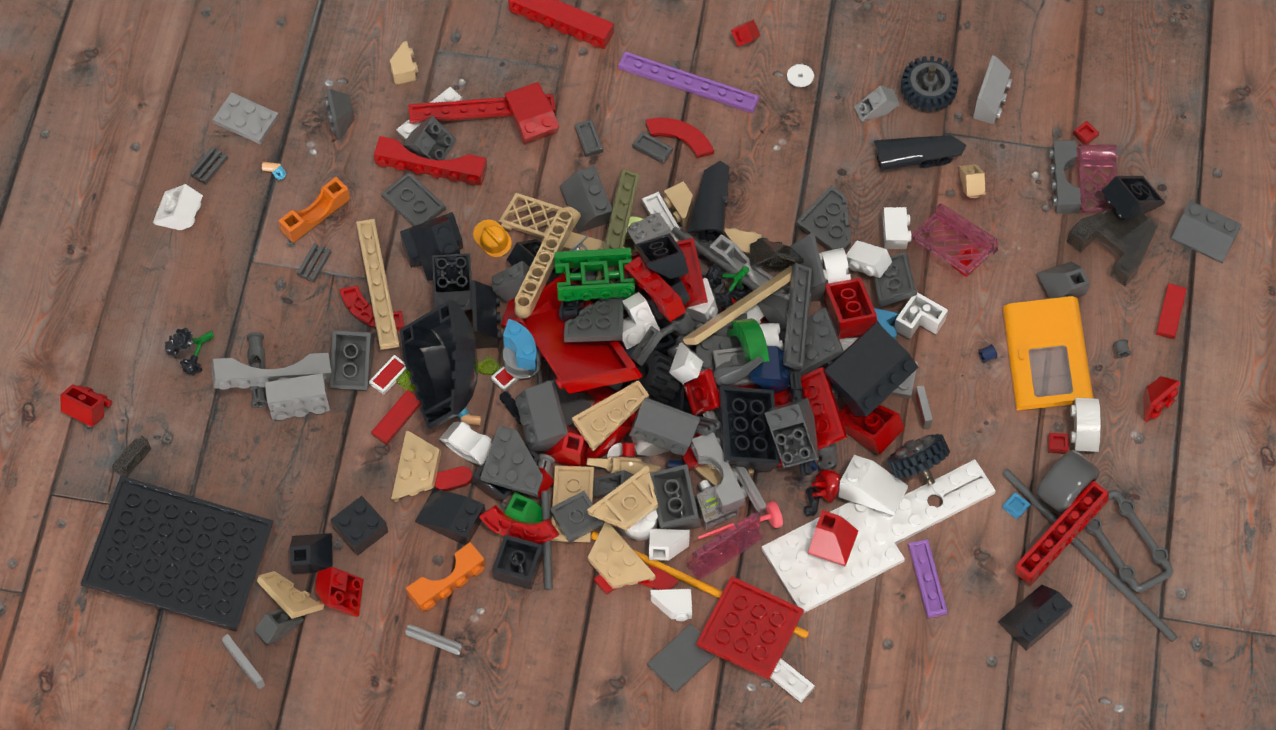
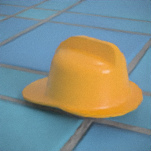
M490 219L483 220L474 228V240L489 256L502 257L508 253L512 245L511 237L498 222Z

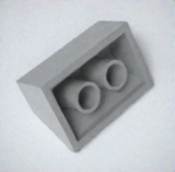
M992 55L973 116V119L993 125L996 118L1000 119L1003 109L1000 108L1001 103L1005 104L1007 98L1005 90L1010 89L1012 79L1009 78L1011 71L996 56Z

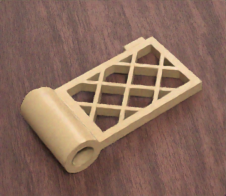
M516 193L500 218L499 224L506 230L511 231L515 229L544 239L551 226L550 223L554 219V217L548 219L546 214L552 211L557 212L562 207ZM518 200L526 202L524 206L515 207ZM540 206L542 210L532 213L530 208ZM567 206L565 208L571 209L574 214V229L581 215L576 209ZM529 210L530 215L519 218V212ZM514 214L518 218L511 222L506 221L509 216ZM545 215L546 220L535 223L534 218ZM532 219L533 225L528 227L522 226L523 222ZM548 224L549 228L546 233L538 231L539 227Z

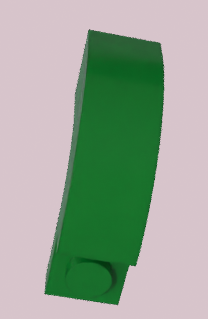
M753 318L733 320V328L727 330L728 337H738L746 364L758 356L764 359L762 363L769 362L765 336L759 323Z

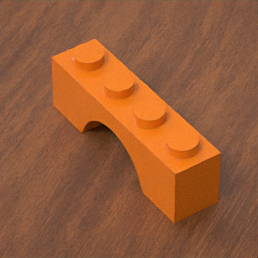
M337 177L333 178L321 188L319 196L310 206L300 211L291 210L278 220L281 232L292 243L296 242L350 200L348 188Z
M471 542L454 553L456 564L453 572L448 577L436 581L420 577L406 587L407 596L421 613L432 609L437 601L449 597L454 589L464 586L469 578L483 572L486 567L485 559Z

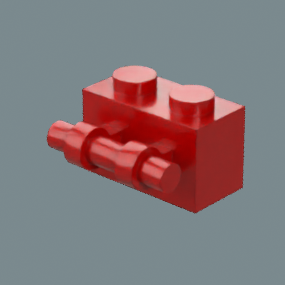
M72 384L60 394L61 412L91 427L104 417V406L109 408L112 405V400L108 399L106 395L102 393L97 394L88 386L83 387Z

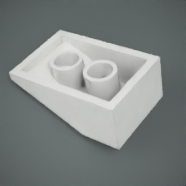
M854 455L840 480L839 497L895 515L908 489V485L895 478L894 475L874 461Z

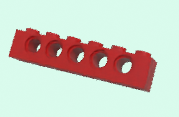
M1092 481L1015 565V574L1031 586L1109 501V492L1095 481Z

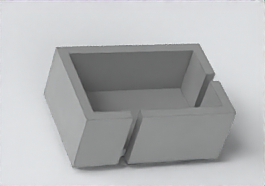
M323 373L265 382L267 404L272 420H284L287 417L294 416L303 417L309 414V412L322 414L325 411H330Z

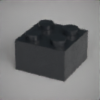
M360 496L331 519L333 529L357 556L388 533L387 523L363 496Z
M504 535L492 569L493 579L532 590L543 557V545Z

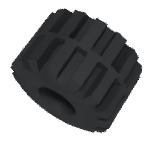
M653 350L643 366L635 362L643 377L629 381L628 386L639 380L649 394V399L665 405L668 404L669 400L674 398L676 391L678 392L679 384L681 383L669 373L674 359Z

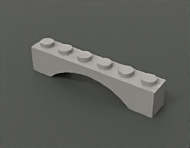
M722 234L710 246L712 253L738 271L743 267L742 265L749 262L760 285L773 278V276L753 263L734 242ZM787 283L772 294L789 301L791 284ZM811 294L809 298V307L811 306Z
M329 353L308 354L303 360L294 365L279 369L254 368L240 363L233 358L213 359L211 366L214 389L219 388L222 390L233 387L242 389L250 386L265 387V382L323 373L326 383L329 382L332 373Z

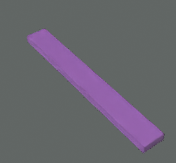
M624 52L618 65L620 70L752 114L760 98L758 95L628 52Z

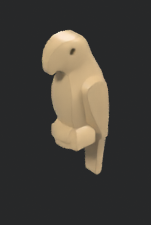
M609 456L608 458H587L586 465L606 468L610 473L625 470L635 475L645 466L649 467L650 473L661 470L658 464L646 463L637 457Z

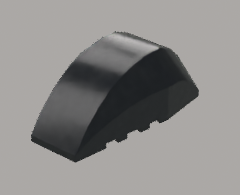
M448 300L400 329L404 364L406 370H409L411 373L409 377L411 384H414L416 387V398L421 401L422 407L420 409L427 429L437 427L457 416L465 409L473 397L477 384L478 359L473 328L465 312L454 300Z

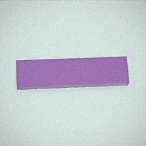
M928 539L910 542L908 547L927 618L947 615L948 611Z

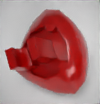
M831 469L820 471L816 475L815 482L811 483V486H816L818 489L817 493H812V496H823L826 501L832 503L839 493L841 475Z

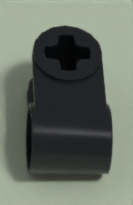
M585 300L562 301L559 309L561 321L575 319L579 316V312L584 309Z

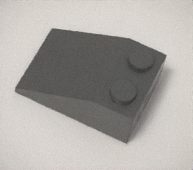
M333 331L330 388L368 390L374 356L375 333Z

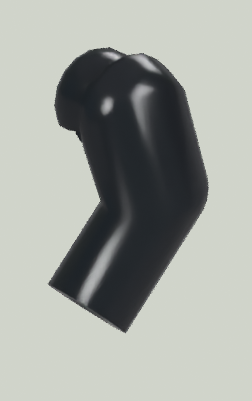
M810 487L805 491L810 505L804 507L806 516L816 515L819 505L818 496H812V493H816L813 487Z

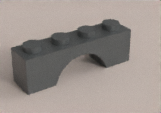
M1053 141L1052 148H1049L1048 157L1052 159V163H1050V175H1053L1051 190H1054L1052 206L1055 207L1056 214H1078L1081 206L1080 188L1071 185L1064 176V171L1075 165L1077 158L1076 141Z

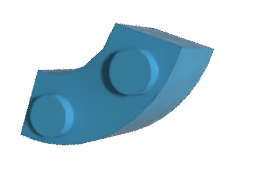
M508 319L503 334L504 346L516 354L517 367L536 371L537 350L533 336L523 325Z

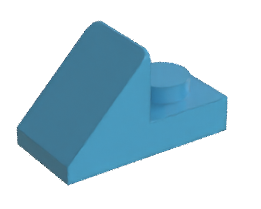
M874 308L877 314V323L896 340L897 332L892 325L895 324L899 314Z

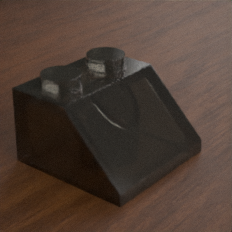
M759 238L756 242L750 244L751 266L779 273L795 263H804V259L794 249L783 245L782 242L768 241L767 238Z

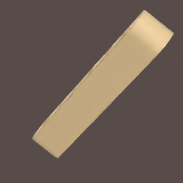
M561 208L557 211L515 297V314L519 318H528L532 314L555 266L554 252L562 251L573 229L574 214L569 208Z

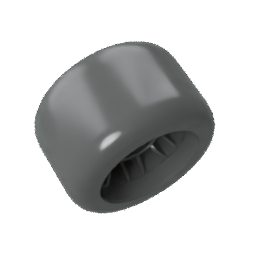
M1070 450L1048 471L1041 481L1037 493L1053 509L1063 514L1092 481H1097L1100 472L1093 463L1079 452Z

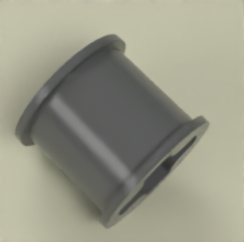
M1121 339L1113 343L1117 358H1125L1131 355L1128 340Z

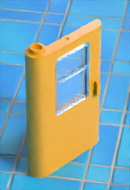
M1069 296L1010 303L1003 306L1016 411L1072 405L1075 403V398L1093 399L1078 298Z

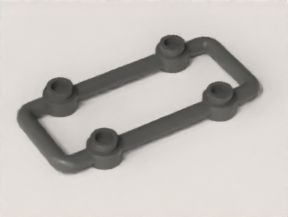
M1110 490L1108 491L1109 500L1112 498L1117 500L1119 503V513L1130 519L1153 552L1151 555L1152 561L1157 565H1162L1165 571L1139 585L1134 578V568L1124 564L1102 532L1101 520L1094 517L1085 526V529L1088 533L1096 535L1119 569V579L1124 583H1128L1134 591L1141 593L1172 576L1173 568L1167 560L1169 554L1165 548L1157 546L1134 512V502L1125 499L1119 491Z

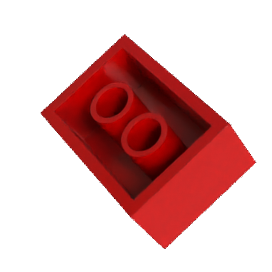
M862 278L826 284L824 302L839 339L860 336L877 322V314Z

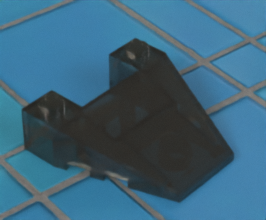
M1112 208L1081 219L1069 231L1067 242L1080 253L1094 239H1097L1120 257L1113 265L1110 276L1125 287L1137 275L1158 225L1144 214L1135 218H1121L1116 213V209Z

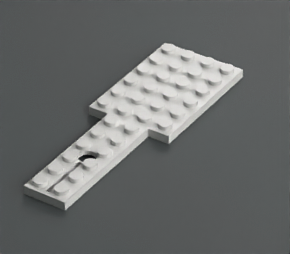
M974 459L935 479L934 484L930 486L925 484L904 495L895 515L874 510L852 501L830 512L842 516L859 530L846 567L808 554L819 518L762 546L761 550L793 603L804 609V613L903 563L905 558L896 544L994 495L996 490ZM937 495L942 499L943 503L938 508L930 506L927 502L928 497Z

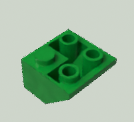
M514 493L505 510V514L523 523L541 522L542 508L533 500Z

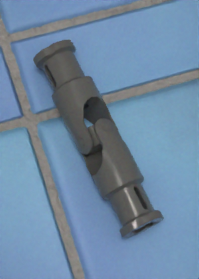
M252 332L247 335V341H249V349L247 351L248 364L250 367L266 369L265 349L262 345L264 335L262 333ZM250 386V391L252 392L251 406L254 408L266 407L268 405L266 388Z

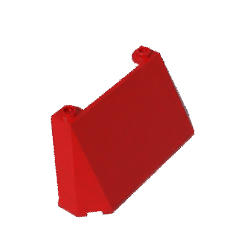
M565 273L544 287L532 314L528 318H519L517 315L514 317L516 322L523 325L531 333L535 344L557 376L555 382L560 389L565 388L569 394L643 377L618 340L565 342L564 329L565 322L567 321H561L559 309L562 301H558L557 283L566 282ZM570 281L571 284H576L577 286H579V284L576 281ZM585 300L584 308L590 304L593 305L590 300Z

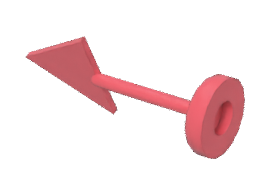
M770 501L766 504V515L736 525L734 523L698 538L701 539L726 533L727 531H733L767 519L774 528H779L783 525L781 511L775 501Z

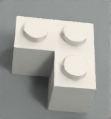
M639 292L622 301L629 317L623 320V340H620V342L626 349H629L640 343L651 326L659 331L660 329L646 299Z
M917 293L916 296L910 298L896 318L894 328L896 332L908 339H911L919 326L937 334L946 321L948 310Z

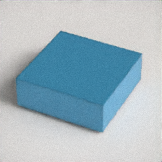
M1014 492L1002 509L1018 520L1030 507V503Z

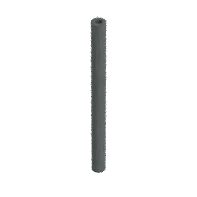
M549 491L541 492L542 521L550 519ZM550 540L543 543L545 590H553Z

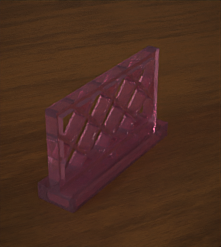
M941 203L936 207V212L911 234L912 239L966 274L971 272L989 254L994 255L998 251L997 238ZM939 220L943 223V226L932 227V223ZM954 230L957 232V235L946 236L945 231ZM943 231V236L932 237V232ZM930 232V237L922 238L919 236L921 233ZM959 239H968L971 241V244L960 245ZM957 240V245L946 246V241ZM944 241V246L935 247L933 242ZM982 248L984 251L974 254L973 249ZM971 249V254L960 255V250ZM958 250V255L949 256L947 251ZM972 259V262L967 267L961 263V260Z
M758 511L692 553V560L687 563V567L696 579H703L763 539V535L759 531L761 515Z

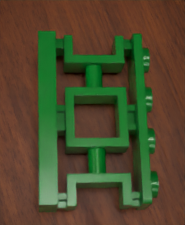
M631 248L554 252L555 273H565L566 282L557 283L558 301L609 299L616 297L628 298L634 295V278L624 279L623 272L624 266L632 261ZM608 266H618V271H608ZM569 268H580V273H570ZM603 271L604 280L586 281L585 272ZM619 278L620 283L609 284V279ZM581 280L582 286H571L570 281Z

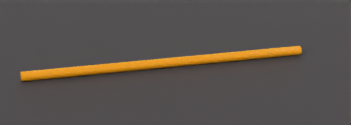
M593 531L591 539L596 540L599 533ZM633 549L645 564L659 568L671 576L720 599L723 591L657 560H649V556ZM797 626L794 634L806 639L809 631Z

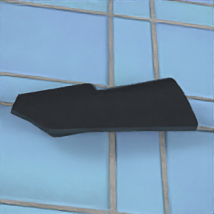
M952 135L874 140L876 158L881 172L912 165H919L920 168L947 165L952 162L953 157L961 156L967 146Z
M722 161L704 170L688 233L700 231L699 237L701 239L716 240L721 234L724 236L729 166Z

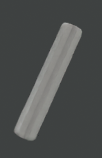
M408 624L405 630L407 636L456 655L460 654L463 647L459 642L412 624Z

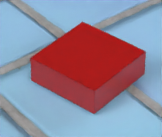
M1086 121L1073 131V135L1086 146L1099 136V132Z
M1049 433L1048 453H1067L1069 451V434Z

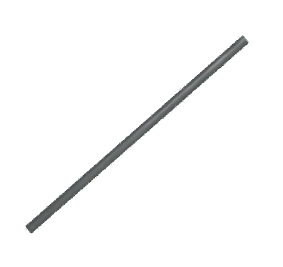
M1008 468L1003 471L1002 474L1054 524L1058 518ZM1077 536L1071 543L1169 640L1174 641L1177 635Z

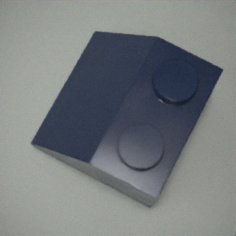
M767 346L769 362L761 363L749 374L750 379L762 389L774 390L775 394L790 388V371L788 366L783 365L784 351L778 346Z

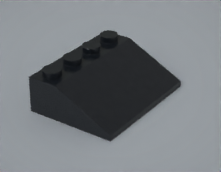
M875 322L823 372L854 416L867 417L919 367L910 354L880 324Z
M719 386L724 461L751 470L772 471L780 464V457L765 412L775 407L774 390Z

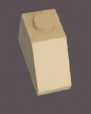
M977 164L959 166L962 188L965 195L969 196V198H979L980 195H985V173Z

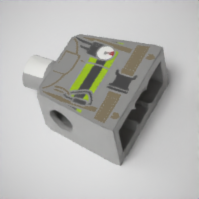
M708 480L698 484L701 493L696 495L697 507L705 530L739 516L740 509L739 507L722 514L715 499V489L719 485L712 487Z

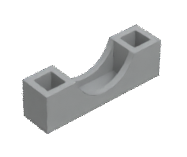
M714 432L708 435L693 438L691 449L698 464L713 466L720 472L722 482L715 489V499L722 514L744 506L747 494L744 487H740L737 472L732 470L729 465L731 463L724 461V453L721 449L723 446L720 438L716 437Z

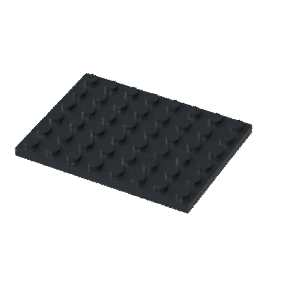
M120 476L81 580V586L237 632L273 525V520Z

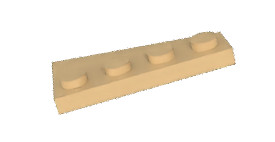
M638 380L572 417V422L594 451L641 406L645 397L649 398V394Z

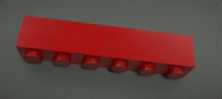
M508 0L509 10L514 14L527 17L529 20L539 22L548 28H554L562 34L571 35L579 41L588 42L594 47L605 49L614 34V23L558 0Z

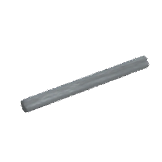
M713 410L703 413L705 418L718 420ZM720 427V429L714 431V434L720 438L723 446L722 427ZM731 463V467L737 472L739 481L756 511L761 512L765 510L766 503L747 469Z

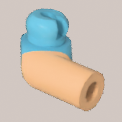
M262 163V171L272 172L278 180L285 178L286 171L281 164Z
M467 406L457 415L461 422H465L468 425L481 424V416L470 415L466 410Z

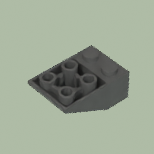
M808 398L779 405L765 412L784 468L819 459L815 419Z

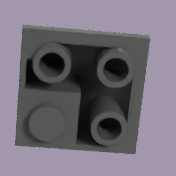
M326 89L327 97H324L331 131L332 133L336 132L337 139H341L355 120L350 95Z
M430 116L409 134L403 146L420 157L444 160L457 139L433 116Z
M1072 261L1037 272V276L1048 299L1069 296L1080 297L1087 294L1090 282L1083 268Z

